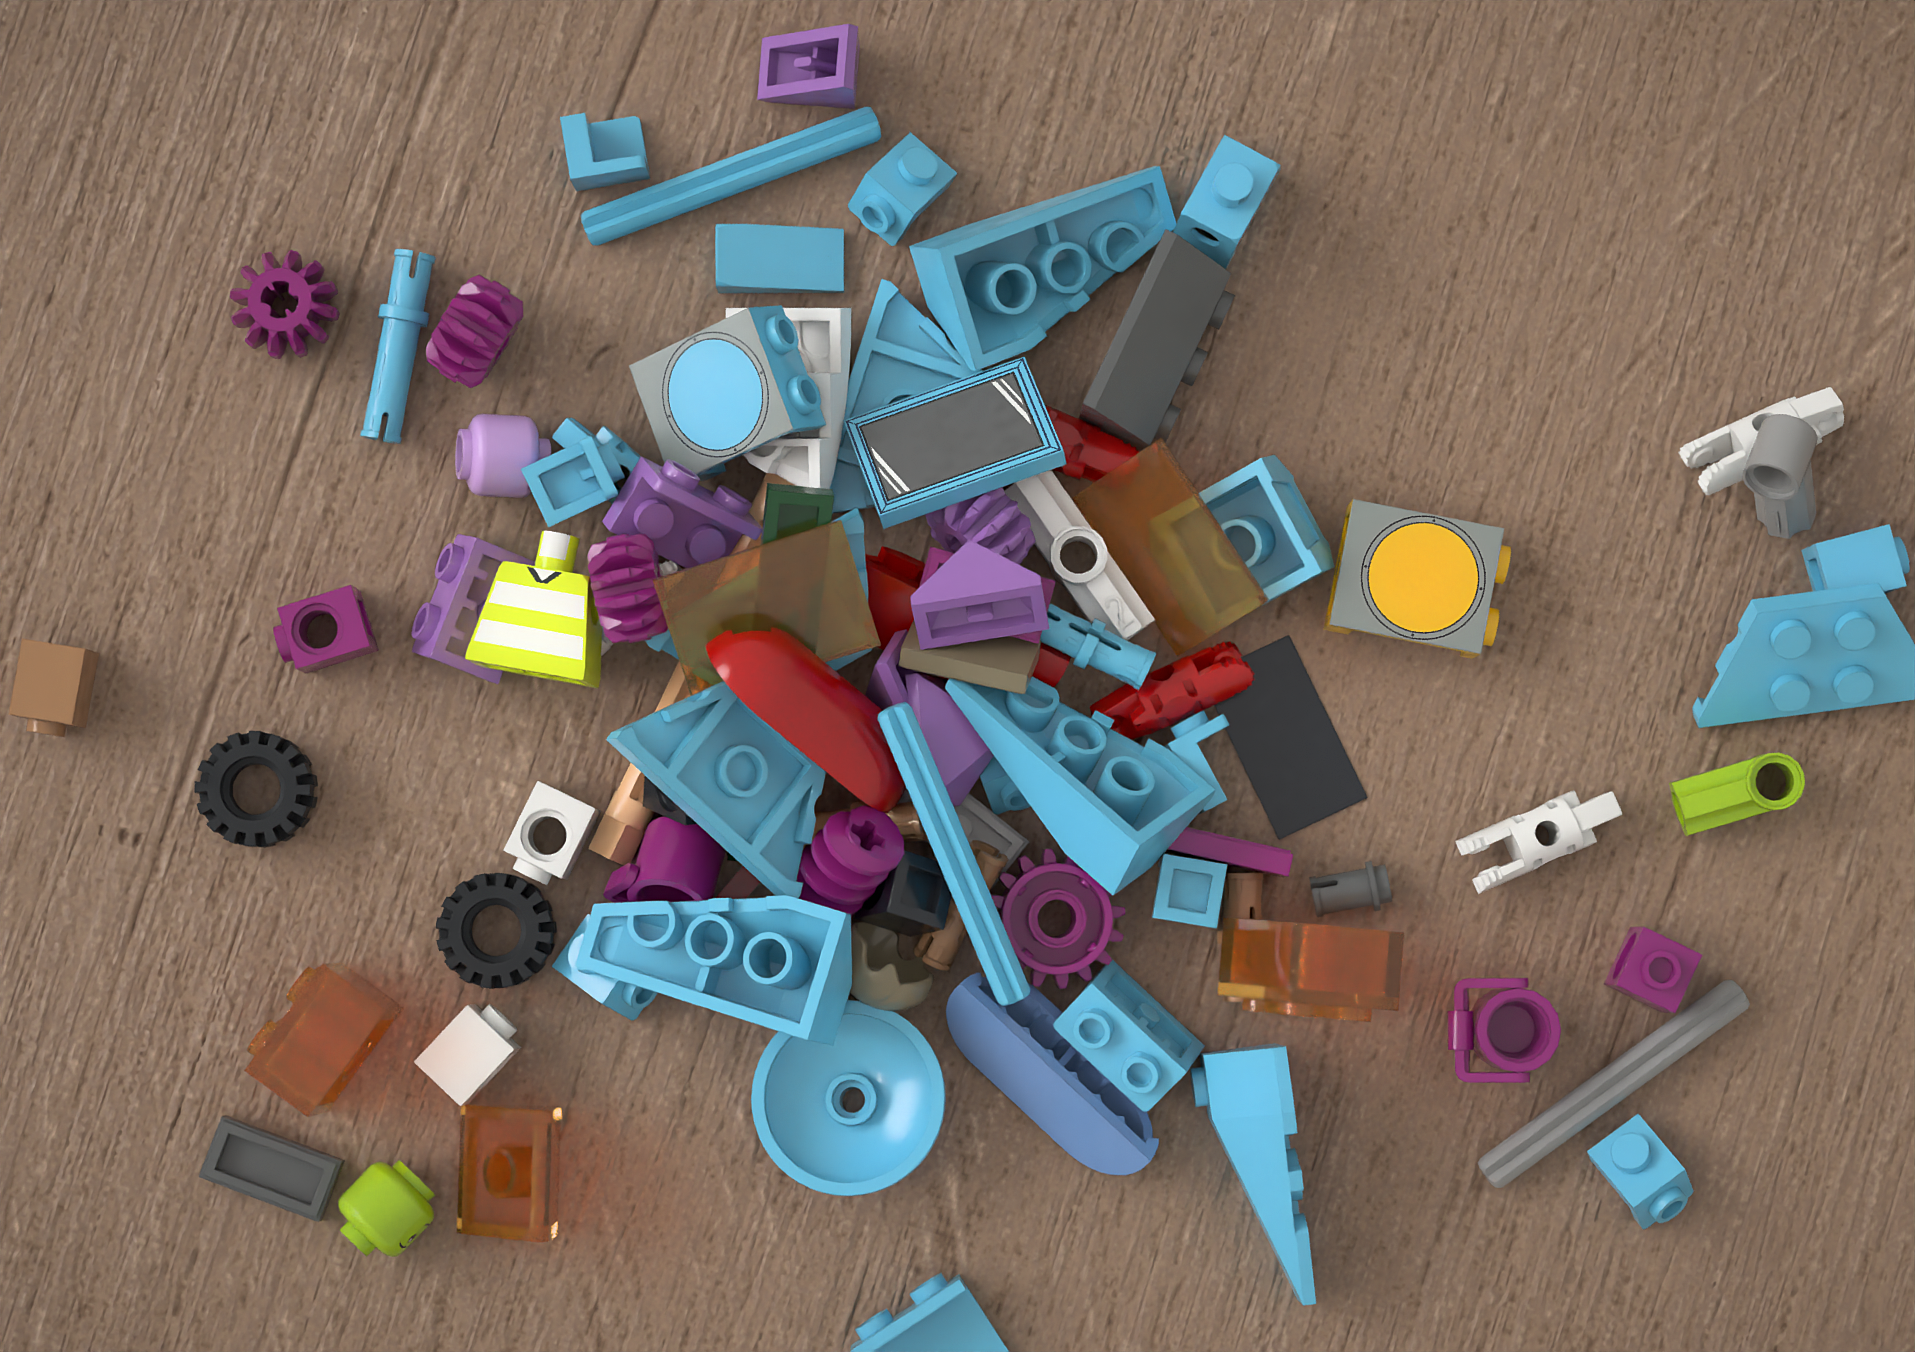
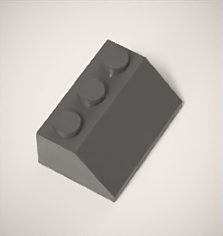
M1165 229L1082 404L1079 419L1101 427V432L1121 439L1125 444L1130 443L1132 447H1136V449L1144 453L1148 452L1153 439L1166 443L1181 411L1180 408L1170 404L1180 382L1193 386L1208 354L1207 351L1197 347L1207 325L1218 330L1220 329L1235 297L1234 294L1224 290L1231 273L1182 237Z

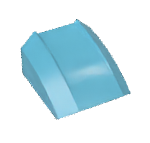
M1275 455L1258 459L1150 520L1151 551L1186 617L1208 633L1334 568L1329 542L1324 538L1294 482L1293 475Z

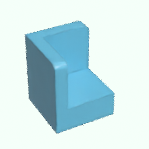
M585 113L560 117L570 180L576 191L650 179L642 125L638 117L631 116L589 123Z
M1163 854L1158 862L1160 870L1152 918L1217 929L1227 864Z

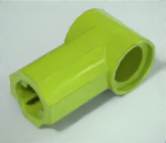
M1778 752L1757 755L1748 760L1669 783L1677 819L1685 836H1689L1773 810L1786 809L1795 804L1802 796L1805 778L1804 772L1797 761L1789 755ZM1768 763L1776 765L1781 769L1786 780L1784 792L1775 800L1763 797L1756 787L1757 773L1762 766Z

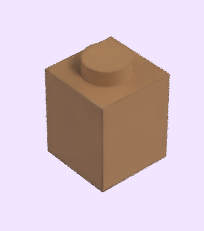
M22 638L8 715L28 719L26 731L65 737L67 725L86 728L99 653L85 648Z

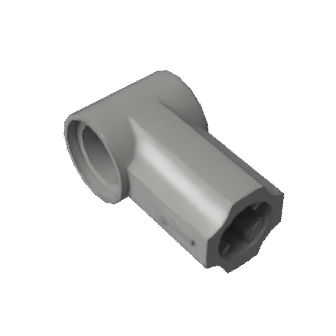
M1775 414L1763 420L1743 470L1742 478L1745 485L1754 492L1757 520L1764 523L1767 527L1768 535L1790 539L1797 532L1809 530L1816 516L1811 457L1818 437L1815 430L1807 422L1787 414Z

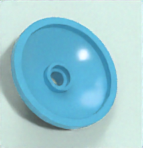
M847 1000L833 1046L808 1041L780 1031L774 1035L759 1059L752 1084L751 1104L754 1124L763 1147L776 1165L789 1177L810 1189L836 1196H860L884 1190L898 1183L912 1173L927 1157L935 1144L943 1123L946 1092L943 1072L936 1054L926 1038L915 1026L893 1011L880 1010L860 1001ZM850 1089H860L865 1096L864 1106L855 1113L847 1112L843 1106V1097Z

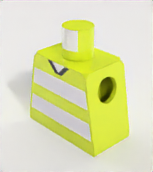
M542 531L535 566L508 561L501 563L468 645L465 656L466 660L483 668L599 688L601 678L602 626L600 625L599 614L595 607L590 577L573 573L579 538L558 532Z

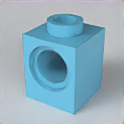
M1890 524L1819 542L1801 550L1813 591L1879 583L1883 591L1888 593L1907 586L1904 574L1909 573L1910 569L1907 550L1900 537L1893 538Z

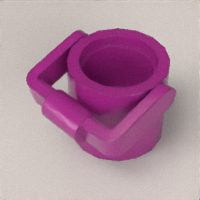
M668 817L657 818L649 823L645 831L636 864L627 863L613 871L603 896L614 903L645 901L680 902L712 899L726 850L698 824L683 825Z
M1466 978L1460 980L1455 985L1454 1011H1447L1448 1050H1455V1071L1458 1078L1463 1082H1530V1072L1526 1071L1535 1070L1549 1061L1558 1048L1561 1034L1558 1013L1549 1000L1535 991L1523 989L1528 988V978ZM1469 988H1501L1491 990L1478 999L1472 1010L1469 1011ZM1470 1050H1474L1478 1058L1491 1067L1512 1072H1470Z

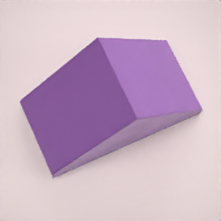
M843 24L762 38L757 100L770 103L855 109L860 51L858 26Z

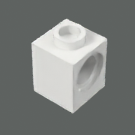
M537 781L503 851L518 857L513 866L514 870L536 881L548 885L552 874L567 880L601 811ZM548 818H556L566 829V842L558 852L544 855L536 848L533 841V833L541 821Z
M476 1004L467 1005L422 1052L414 1063L460 1106L467 1105L521 1048L510 1038L517 1031V1028L491 1004L483 1011Z

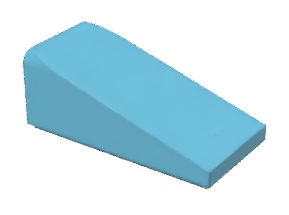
M716 224L715 266L718 293H844V229L759 224Z

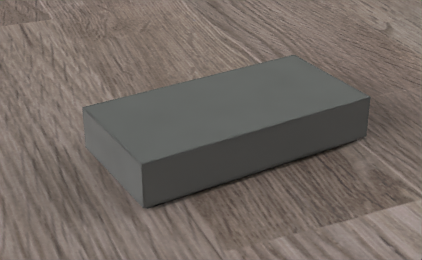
M225 1115L220 1119L198 1177L320 1222L324 1217L345 1160Z

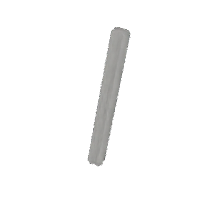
M1725 980L1482 1156L1478 1161V1165L1483 1175L1496 1188H1502L1747 1010L1750 1003L1746 994L1733 980Z

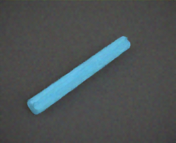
M863 107L586 210L581 214V222L590 243L598 246L877 142L881 138V128L872 108Z
M907 702L892 705L878 714L879 724L993 994L1002 1006L1016 1003L1030 994V987L914 711Z

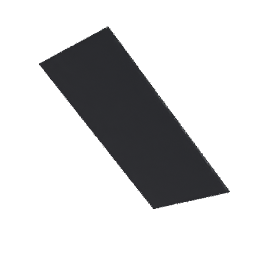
M1287 635L1241 657L1243 662L1247 661L1255 673L1253 675L1255 678L1252 681L1253 685H1250L1247 690L1236 693L1233 697L1214 706L1219 716L1224 714L1230 724L1225 729L1278 839L1280 840L1368 798L1290 636Z

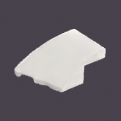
M726 308V318L746 308ZM783 308L785 315L796 328L799 339L797 347L807 374L815 382L821 397L820 409L826 425L816 430L788 433L743 454V456L755 467L766 473L776 474L795 486L830 489L840 448L846 410L851 349V308Z

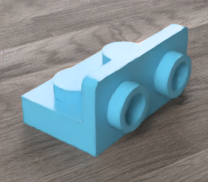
M1114 960L1109 965L1105 964L1080 995L1053 1024L1054 1029L1144 1112L1149 1111L1187 1073L1205 1046Z

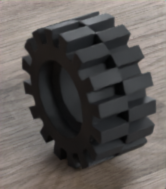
M249 731V733L245 734L235 733L227 736L228 741L223 744L216 743L209 750L212 753L207 761L202 760L198 770L202 771L200 782L195 781L194 793H199L201 802L196 805L199 813L205 815L208 819L207 826L213 832L221 834L224 837L223 839L248 847L265 848L276 846L275 843L288 841L296 836L294 832L299 827L304 828L309 822L308 813L311 808L316 807L318 797H314V787L318 786L317 775L312 774L310 769L312 763L307 755L302 754L298 750L299 747L291 741L262 731ZM261 764L271 768L276 773L280 781L281 791L279 799L273 808L265 813L252 815L246 813L237 805L233 796V784L237 775L243 769L251 765Z
M484 873L474 876L473 879L467 882L463 881L455 887L456 891L444 900L441 905L444 908L441 917H437L436 929H439V940L436 941L439 951H443L446 958L444 962L450 970H454L460 975V979L482 988H508L528 981V978L538 973L546 965L544 962L548 955L552 954L555 946L553 944L554 933H557L556 922L553 921L551 914L553 909L549 901L544 899L541 891L534 884H530L523 880V878L515 875ZM494 905H501L512 910L518 917L521 925V936L518 944L512 951L502 956H491L482 952L475 944L472 936V926L476 916L483 909Z

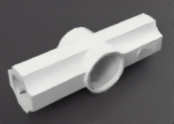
M1051 470L1015 482L1005 490V494L1011 500L1018 502L1017 507L1021 513L1030 519V529L1033 531L1036 540L1035 546L1049 564L1053 577L1065 587L1088 622L1092 623L1094 618L1106 623L1105 630L1125 640H1129L1155 621L1148 608L1107 551L1103 538L1090 527ZM1073 541L1086 543L1094 551L1096 564L1090 571L1083 574L1072 573L1061 563V549Z

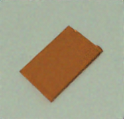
M1162 438L1072 498L1092 529L1103 538L1107 551L1154 617L1155 624L1177 657L1269 600Z
M841 520L653 579L691 696L724 681L711 663L705 645L725 631L732 630L734 635L746 631L771 632V627L778 628L798 639L824 662L881 646Z

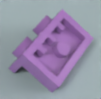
M642 456L602 521L610 532L617 535L625 533L629 535L646 534L653 541L658 555L712 581L717 577L742 534L757 540L762 533V527L749 513L752 504L737 492L719 485L714 493L698 485L701 479L685 466L667 459L662 467Z
M458 534L454 543L447 544L442 550L435 568V577L439 581L431 602H426L421 606L413 622L411 634L416 640L412 652L498 684L503 671L483 668L466 660L467 648L501 563L508 561L535 566V561L479 538Z

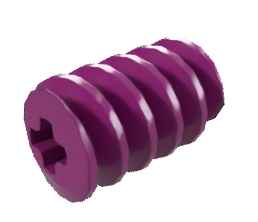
M861 805L852 809L851 812L840 811L830 816L824 828L815 834L811 844L806 845L802 851L796 882L803 883L798 899L851 914L852 917L854 913L860 910L865 900L872 896L877 886L885 881L889 872L896 868L904 855V840L899 828L887 814L871 806Z

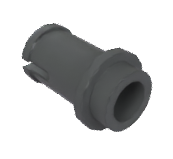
M1372 861L1365 862L1366 868L1317 878L1316 876L1309 877L1316 916L1322 917L1324 914L1372 905L1374 911H1380V904L1392 902L1385 864L1373 866Z

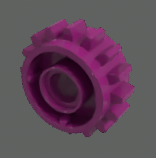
M1052 848L1042 849L1041 864L1035 866L1026 855L1018 857V866L1021 873L1014 877L1008 873L1001 872L998 879L1006 888L1002 896L991 895L996 908H998L999 916L1022 970L1026 966L1032 968L1030 984L1040 987L1045 980L1046 974H1053L1057 988L1064 989L1067 988L1068 973L1076 972L1083 981L1091 980L1092 974L1089 964L1096 960L1109 965L1112 959L1104 948L1108 941L1121 942L1124 935L1112 929L1113 919L1126 914L1125 908L1111 905L1109 896L1112 894L1086 871L1078 868V864L1067 855L1063 863L1060 864L1056 863V857ZM1058 899L1068 906L1071 913V923L1063 934L1049 937L1039 927L1038 913L1045 903Z

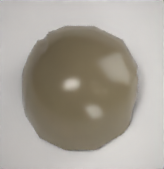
M853 922L851 925L852 986L849 994L856 1000L885 1011L909 1010L926 1000L934 982V975L925 968V963L922 961L923 956H916L913 960L909 961L901 957L898 949L899 936L896 932L865 922Z

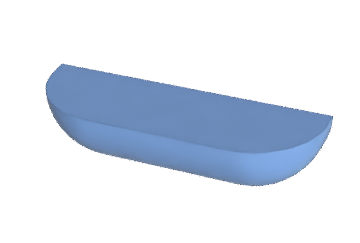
M981 972L972 974L964 979L953 990L946 1006V1019L949 1031L964 1056L1057 1144L1080 1163L1093 1170L1110 1175H1129L1144 1168L1154 1157L1159 1144V1138H1153V1130L1148 1113L1139 1109L1054 1029L1053 1024L1062 1012L1030 983H1028L1030 994L1016 1003L1002 1006L996 1000L987 977H982Z

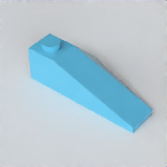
M1153 166L959 227L911 245L909 248L927 307L969 369L977 371L1035 347L1047 336L1045 332L1069 312L1079 310L1090 300L1089 295L1116 272H1124L1161 240L1165 229L1169 231L1174 230L1176 221L1160 166Z
M1031 677L1025 694L951 678L946 683L945 689L1064 853L1112 895H1115L1149 870L1211 800L1216 791L1168 748L1151 739H1148L1145 746L1134 742L1110 729L1114 722L1110 717L1096 710L1091 718L1059 702L1060 697L1057 690L1034 677Z
M789 895L746 899L712 898L702 901H645L594 904L574 966L798 1038L833 1046L852 986L851 914Z
M1273 1043L1200 1053L1201 1067L1190 1069L1195 1107H1207L1208 1118L1297 1300L1303 1306L1316 1304L1309 1232L1304 1213H1299L1298 1200L1303 1199L1302 1170L1298 1162L1296 1149L1290 1148L1289 1136L1298 1132L1286 1046Z

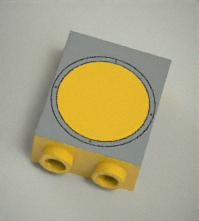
M1353 499L1346 506L1323 630L1342 634L1359 631L1461 651L1460 657L1470 659L1477 657L1481 654L1483 645H1493L1497 632L1499 609L1491 608L1490 603L1494 583L1504 584L1510 563L1511 547L1502 545L1504 528Z

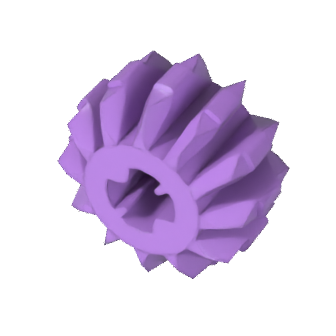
M1003 487L925 514L928 525L931 527L932 538L937 540L944 550L956 553L970 539L1020 565L1023 562L1022 560L1028 555L1032 545L1036 542L1033 531L1030 529V519L1021 513L1017 507L1018 502L1011 500L1005 494Z

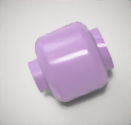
M498 414L476 415L470 422L468 429H459L457 434L455 452L457 479L466 480L469 490L478 496L527 497L531 494V490L521 469L550 456V440L539 438L537 426L529 417Z

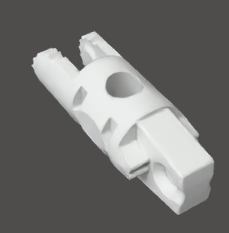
M1831 387L1797 399L1796 397L1788 398L1687 443L1680 448L1681 451L1678 453L1686 466H1690L1691 469L1694 467L1698 469L1700 466L1704 467L1707 463H1713L1711 466H1707L1706 470L1702 471V475L1699 476L1700 480H1698L1705 495H1711L1743 480L1742 475L1761 424L1768 416L1787 414L1807 422L1817 434L1818 440L1816 445L1822 442V437L1843 426V403Z
M1573 790L1553 798L1531 811L1507 818L1455 842L1461 856L1465 854L1473 855L1489 848L1491 843L1503 839L1513 861L1479 872L1478 877L1473 878L1472 881L1478 894L1533 871L1553 859L1566 854H1572L1596 843L1597 840L1592 828L1622 815V811L1612 791L1580 804L1576 792ZM1538 824L1544 826L1549 834V839L1545 846L1536 839L1535 830Z

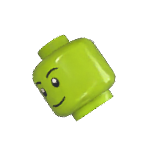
M399 1159L393 1166L381 1161L375 1162L339 1198V1210L348 1220L340 1231L365 1256H368L375 1248L386 1256H399L433 1221L434 1210L429 1201L435 1194Z

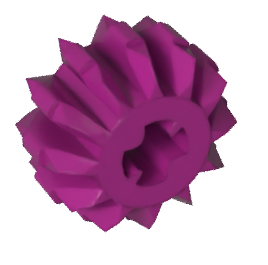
M290 250L284 258L282 268H280L275 256L271 252H266L262 254V264L265 272L259 275L249 266L242 267L240 271L242 276L252 284L250 289L235 288L230 291V298L234 302L247 306L231 316L232 323L237 328L251 327L247 332L245 342L253 349L262 346L268 341V354L274 359H281L285 353L288 341L298 357L307 356L308 347L304 338L311 334L316 341L325 344L329 336L318 325L319 321L332 322L339 319L340 312L335 307L323 304V302L332 299L338 294L337 286L332 281L319 282L325 269L316 260L302 268V256L297 251ZM289 292L298 302V305L293 313L285 309L287 317L281 318L272 308V304L277 297L284 301L282 293Z
M481 275L468 279L466 284L462 285L455 298L452 299L449 307L441 316L437 327L431 334L432 338L426 346L427 362L440 370L439 373L455 383L458 381L469 388L481 384L488 377L495 364L498 363L502 353L508 347L512 336L517 331V326L523 318V301L512 295L510 289L495 280L491 282Z
M625 533L607 537L606 541L592 544L587 555L591 579L590 585L595 599V607L599 614L600 625L603 626L605 636L612 643L628 641L629 643L650 640L652 636L667 632L671 622L669 616L670 608L663 571L661 570L658 553L655 551L653 541L646 534L629 535Z

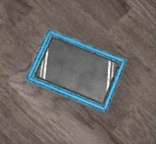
M1025 357L843 420L883 529L1067 464L1063 448Z

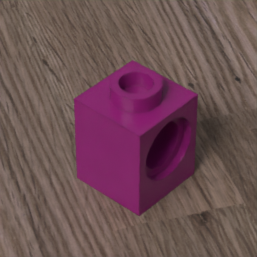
M352 585L277 608L282 624L274 626L273 632L279 653L284 663L294 661L295 668L307 674L379 651L361 591ZM320 615H332L338 628L335 640L327 647L313 648L307 636L310 623Z
M1630 927L1604 985L1659 1012L1676 1013L1701 960L1702 954L1646 927Z

